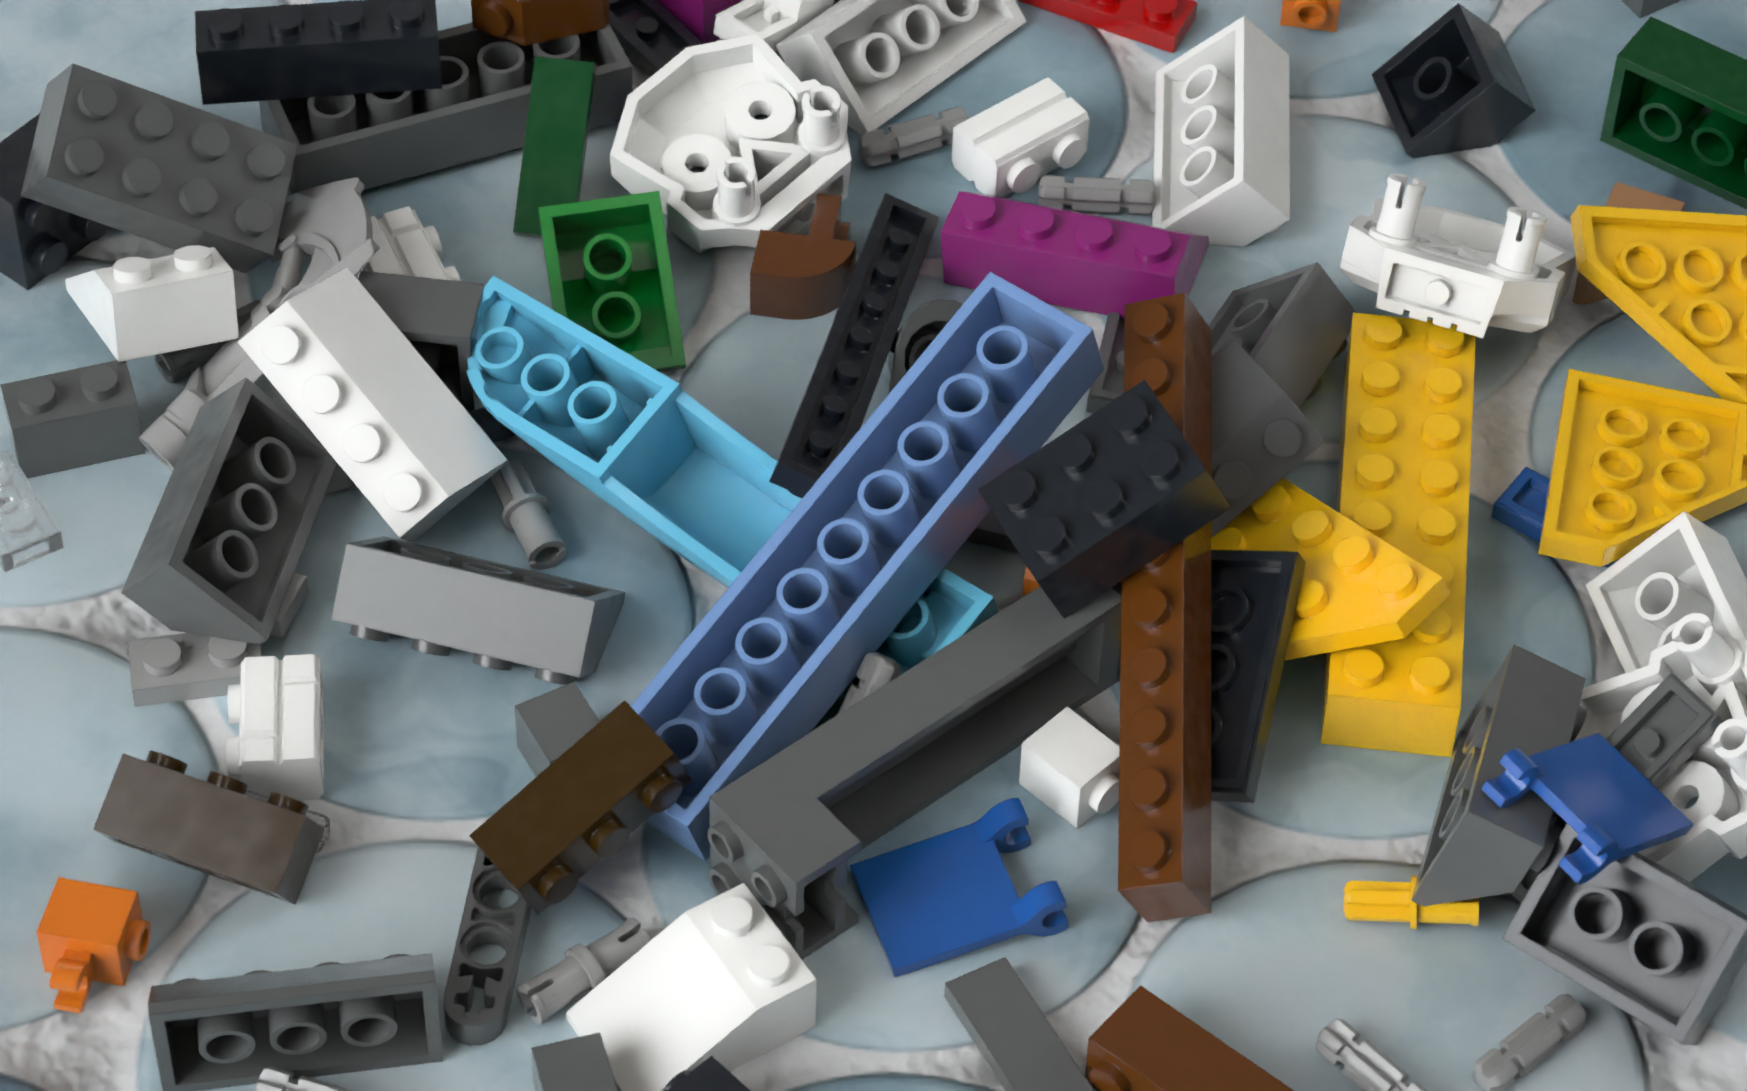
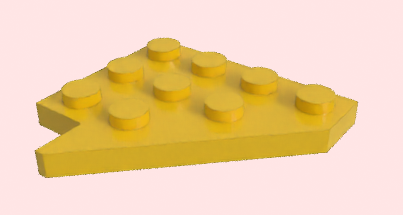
M1578 205L1570 216L1577 271L1724 400L1747 404V215Z
M1568 369L1539 543V555L1602 567L1625 556L1684 511L1697 520L1704 522L1747 502V404Z
M1284 478L1279 480L1211 538V550L1299 552L1306 561L1285 661L1406 638L1451 595L1442 576Z

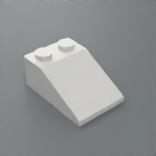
M185 246L177 249L174 255L149 260L143 257H127L116 261L112 267L92 270L65 279L67 292L118 362L239 338L233 270L215 247Z
M742 883L684 912L566 1012L567 1021L579 1037L598 1032L601 1033L618 1091H663L669 1081L678 1073L685 1070H694L711 1056L730 1072L815 1028L817 979L747 886Z

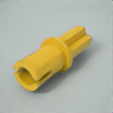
M1411 875V882L1351 880L1346 883L1344 888L1345 918L1350 921L1410 922V929H1417V923L1471 924L1472 926H1479V898L1421 906L1411 901L1418 876Z

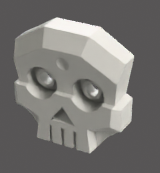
M758 33L686 47L627 96L610 152L611 176L631 194L659 191L662 212L668 218V229L698 253H702L710 248L736 245L756 248L760 229L803 235L808 231V227L811 226L818 193L842 196V201L847 198L852 161L847 136L849 106L840 99L839 93L830 86L822 85L816 79L801 82ZM757 114L767 115L768 118L758 120L754 119L753 116ZM698 166L706 170L696 173L691 172L689 169Z
M1389 174L1384 200L1375 199L1371 217L1359 215L1350 224L1339 268L1353 283L1378 293L1376 308L1403 315L1407 310L1410 311L1408 317L1427 322L1432 317L1434 318L1432 324L1449 329L1454 324H1457L1456 331L1480 338L1484 337L1488 326L1532 333L1546 327L1553 320L1557 306L1569 290L1576 265L1574 253L1541 239L1543 226L1546 225L1547 216L1533 210L1531 217L1527 218L1525 230H1522L1528 208L1509 207L1506 213L1507 220L1505 225L1445 208L1421 205L1427 183L1414 177L1412 184H1407L1405 196L1402 199L1408 175Z
M1692 613L1680 619L1672 632L1673 641L1651 651L1647 666L1584 687L1579 705L1587 708L1588 711L1584 724L1575 739L1578 740L1600 733L1607 739L1671 672L1721 717L1724 722L1658 789L1694 824L1686 835L1638 852L1689 882L1729 852L1738 859L1747 856V640L1723 637L1712 625L1709 617L1702 613ZM1699 797L1695 805L1685 809L1686 804L1692 798Z

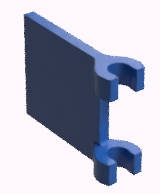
M1600 733L1527 756L1519 748L1512 749L1505 753L1499 761L1506 770L1497 778L1487 780L1481 788L1500 808L1511 806L1530 790H1533L1579 834L1577 839L1583 845L1576 852L1563 856L1558 865L1577 884H1583L1591 880L1615 860L1688 834L1694 825Z
M1012 798L998 803L972 824L850 865L851 874L894 977L1018 935L1051 936L1069 928L1068 920L1063 909L1067 908L1066 900L1057 881L1039 884L1019 899L999 852L1013 853L1031 845V838L1025 827L1029 825L1028 816L1019 798Z

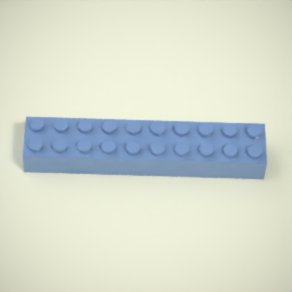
M989 272L631 705L635 712L675 753L692 778V781L682 788L679 798L671 807L661 813L653 814L645 821L646 823L704 861H707L710 857L711 846L707 831L710 828L709 797L809 734L856 677L864 656L869 652L875 653L989 513L991 509L979 489L1039 450L1104 371L1092 328L994 273Z

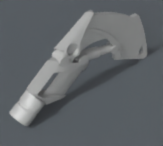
M358 177L319 185L286 196L274 256L269 258L272 263L282 259L280 268L276 270L272 288L265 293L262 300L250 312L251 317L238 329L239 338L228 340L202 368L198 366L189 377L185 389L166 408V412L160 415L139 437L142 444L172 472L199 408L244 378L255 383L263 374L239 345L238 341L287 300L345 268H349L356 276L380 249L373 241L371 216L366 203L360 196L365 185ZM313 254L310 266L302 278V265Z

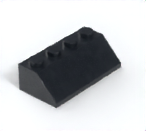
M344 0L326 3L284 4L279 6L195 11L196 56L203 105L442 89L435 0Z

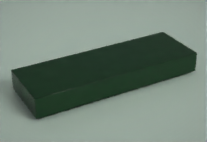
M535 56L513 233L516 236L542 238L538 207L580 202L596 74L594 62Z

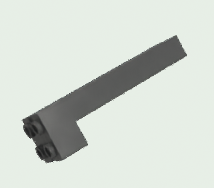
M1039 586L709 797L710 828L707 831L711 844L708 878L716 894L720 895L744 883L802 960L856 925L859 921V914L846 903V899L837 891L838 888L847 883L848 858L1021 746L1022 742L1067 706L1074 711L1117 683L1121 646V595L1111 587L1066 618H1063Z

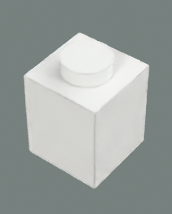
M1067 706L1022 742L1019 784L1077 829L1097 812L1104 814L1118 802L1120 746Z

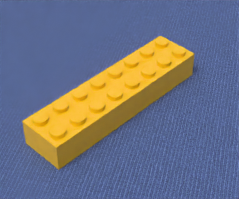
M1355 312L1352 315L1345 362L1336 511L1442 576L1451 595L1406 638L1326 653L1320 744L1452 757L1461 710L1476 344V336L1456 331L1457 324H1454L1449 329L1432 324L1433 320L1424 322L1414 318Z

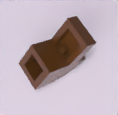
M818 193L809 235L760 229L750 270V315L803 320L825 315L839 307L856 264V242L850 241L851 222L841 221L842 196Z

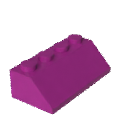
M964 191L958 192L940 232L945 284L976 289L989 272H992L1047 304L1103 315L1115 312L1119 313L1120 318L1125 319V304L1180 293H1186L1189 296L1209 246L1208 236Z

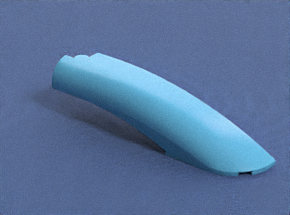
M493 275L482 289L472 338L473 350L471 358H467L468 370L466 372L473 389L487 411L609 506L698 569L729 588L802 500V498L796 497L788 490L769 482L777 460L685 393L678 382ZM943 568L877 649L876 653L883 654L897 662L901 668L900 676L999 613L996 601L990 594Z

